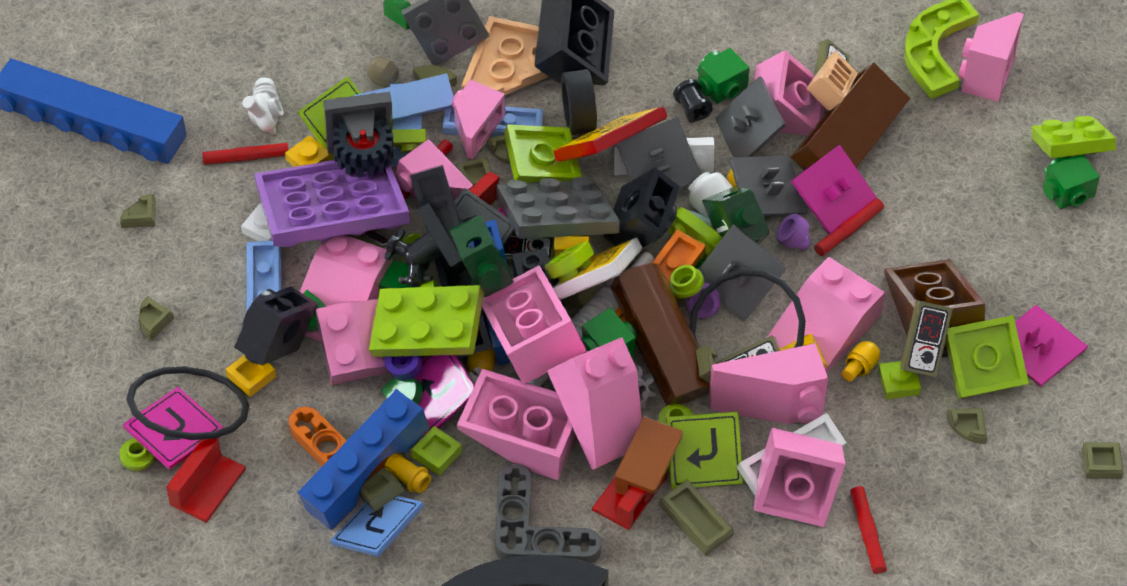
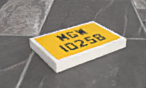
M636 237L589 258L591 264L578 270L579 274L566 281H559L553 289L558 298L562 300L619 276L641 251L642 246L638 238Z

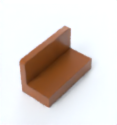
M643 416L614 476L616 493L625 495L631 486L650 493H656L683 437V432Z

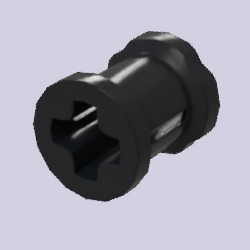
M695 79L681 82L673 91L674 99L683 105L686 118L691 123L707 118L713 110L712 103L703 97L700 92L701 86Z

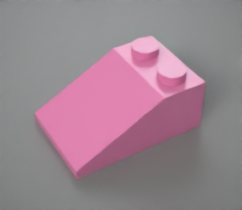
M347 235L334 236L330 240L322 241L314 254L300 292L303 294L306 289L309 290L326 306L350 301L378 299L380 292L379 283L393 262L392 258L390 261L384 258L387 252L384 248ZM319 331L306 332V337L321 342Z
M830 257L808 277L796 294L800 298L806 319L804 336L810 333L814 335L828 364V367L825 368L826 374L881 317L885 294L884 291ZM793 301L767 336L773 335L780 348L797 340L799 320Z
M540 265L514 278V282L511 285L484 297L482 302V308L523 385L542 377L547 373V370L587 352L569 315Z
M378 299L350 301L316 309V322L331 385L390 373L385 366V357H373L369 351Z
M621 337L547 370L592 470L625 455L642 421L637 369Z
M816 344L713 364L711 367L709 395L710 409L720 412L738 411V415L784 424L797 422L808 424L819 418L824 412L828 376Z
M485 369L481 370L457 424L458 430L510 462L523 465L532 473L554 480H559L576 438V434L557 392L530 383L523 385L520 380Z

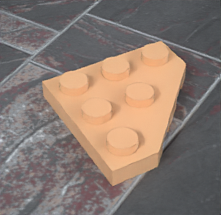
M489 16L485 27L490 37L478 43L461 85V90L464 89L471 79L508 95L548 78L549 76L534 66L539 26Z

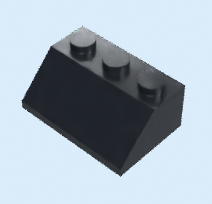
M542 0L534 66L557 83H561L563 72L589 70L593 85L607 84L615 10L602 0Z

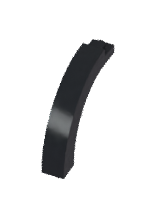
M443 164L411 173L410 178L419 208L429 203L454 243L450 229L460 225L461 221ZM441 256L435 260L441 287L475 285L467 269L456 275L445 257ZM481 308L474 353L492 348L491 336L483 308ZM471 354L458 355V358H461V357H464V356H468V355H471Z
M554 555L513 556L473 567L458 574L441 586H608L609 570L589 562Z

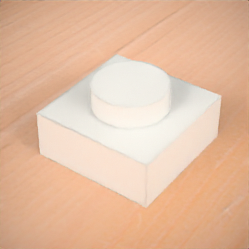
M259 203L241 225L242 233L257 241H272L262 205Z

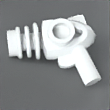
M264 77L255 82L253 95L245 97L242 105L248 110L249 117L255 126H258L264 132L275 135L277 134L276 125L278 118L283 115V108L274 82L270 78Z

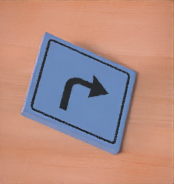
M397 496L375 512L364 503L330 542L334 546L379 557L425 505L421 501Z

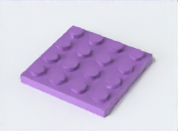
M335 160L254 174L256 188L274 247H292L299 244V242L311 240L327 241L334 236L346 234L361 235L369 230L380 228L396 229L403 224L410 223L409 210L391 165L389 167L384 165V171L380 174L375 169L374 176L368 177L367 172H363L362 177H356V171L349 175L346 173L345 168L341 170L338 167V163Z

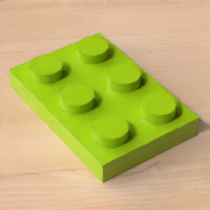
M480 285L380 289L369 345L370 353L373 357L474 354L484 296Z

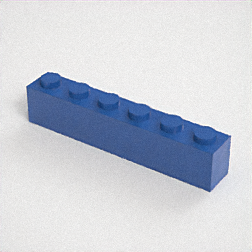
M12 58L9 59L0 72V108L6 112L14 111L26 115L35 122L43 121L55 125L64 132L72 131L84 135L91 141L96 142L99 140L113 145L120 151L128 150L142 155L149 161L157 160L169 164L187 137L182 115Z

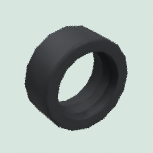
M589 70L563 72L561 76V90L567 127L570 128L571 134L595 130L597 128V110L594 87Z

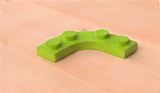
M945 0L921 12L910 25L904 45L905 62L913 78L930 99L959 87L960 79L942 58L938 45L942 39L950 34L978 23L979 13L968 0Z

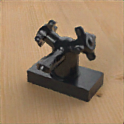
M429 203L417 210L428 228L426 234L407 244L402 241L406 231L401 229L396 235H392L386 244L387 252L384 258L390 261L392 256L397 253L403 257L405 264L409 267L408 276L398 277L400 284H407L409 287H421L422 284L432 281L433 276H422V269L427 271L429 263L441 256L445 257L456 275L466 270L455 244Z

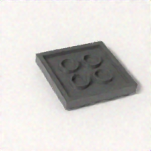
M576 177L572 181H558L546 178L540 180V182L533 183L511 180L507 184H497L496 197L518 239L619 233L620 220L594 179Z

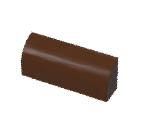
M873 62L857 74L843 101L824 114L792 154L791 158L805 171L840 145L857 168L911 98Z
M656 263L643 264L625 270L619 276H616L610 289L625 320L632 325L636 332L638 348L666 406L682 405L710 394V384L699 376L696 350L699 346L660 265Z

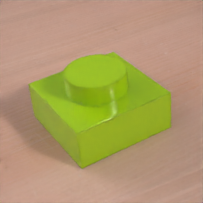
M426 129L392 130L394 148H400L401 153H410L427 141Z
M901 361L879 364L878 373L885 399L920 395L921 385L918 374L900 369Z
M434 426L411 449L413 459L440 476L462 453V444Z

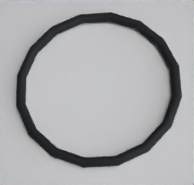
M740 269L719 276L701 292L691 311L689 327L697 342L695 335L697 315L706 297L723 282L740 276L763 277L781 286L794 302L799 320L797 342L794 348L801 347L804 344L806 319L800 298L785 280L765 270Z
M187 366L163 367L143 374L130 385L126 399L132 415L147 428L168 437L187 440L216 439L236 431L247 420L250 407L243 390L228 378L209 370ZM186 373L208 377L226 385L237 394L242 404L240 417L228 427L214 432L189 433L170 430L151 422L138 411L134 397L136 389L149 379L164 374Z

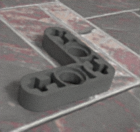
M510 464L504 467L500 472L498 482L495 550L498 557L504 559L525 555H554L574 558L589 563L596 562L601 555L602 543L601 537L594 530L588 528L529 526L532 490L531 473L528 468L520 464ZM512 477H519L518 495H511ZM509 507H518L524 512L520 518L514 520L508 519L503 514ZM509 530L515 531L516 544L514 549H507ZM550 539L557 542L559 546L553 552H543L539 549L538 544L543 540ZM564 540H569V552H564ZM584 541L589 542L587 552L581 551V544Z

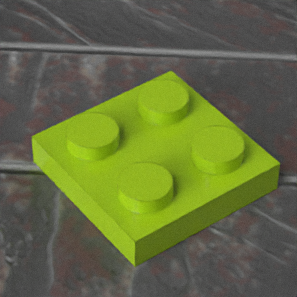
M1078 116L1074 118V121L1069 122L1045 120L1042 122V125L1031 126L1032 139L1050 158L1116 150V137L1092 116Z
M506 126L504 137L514 180L533 183L540 182V180L546 178L558 181H572L576 177H582L577 158L559 162L556 161L553 150L573 141L569 127Z
M1014 315L948 328L945 343L958 399L1029 384Z

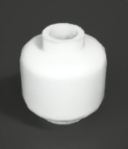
M707 171L697 177L689 186L690 194L688 201L698 213L708 216L702 200L733 186L721 173L715 172L710 174Z

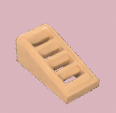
M835 50L806 89L830 111L846 97L858 73Z

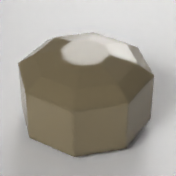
M378 56L373 58L366 67L368 78L375 85L382 88L390 87V84H395L399 78L398 67L385 57Z

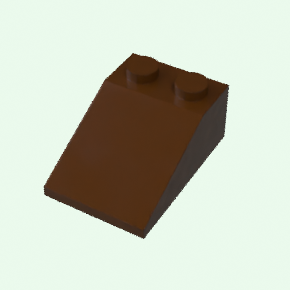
M950 259L884 268V275L907 336L916 300L953 308L948 328L985 321V302Z

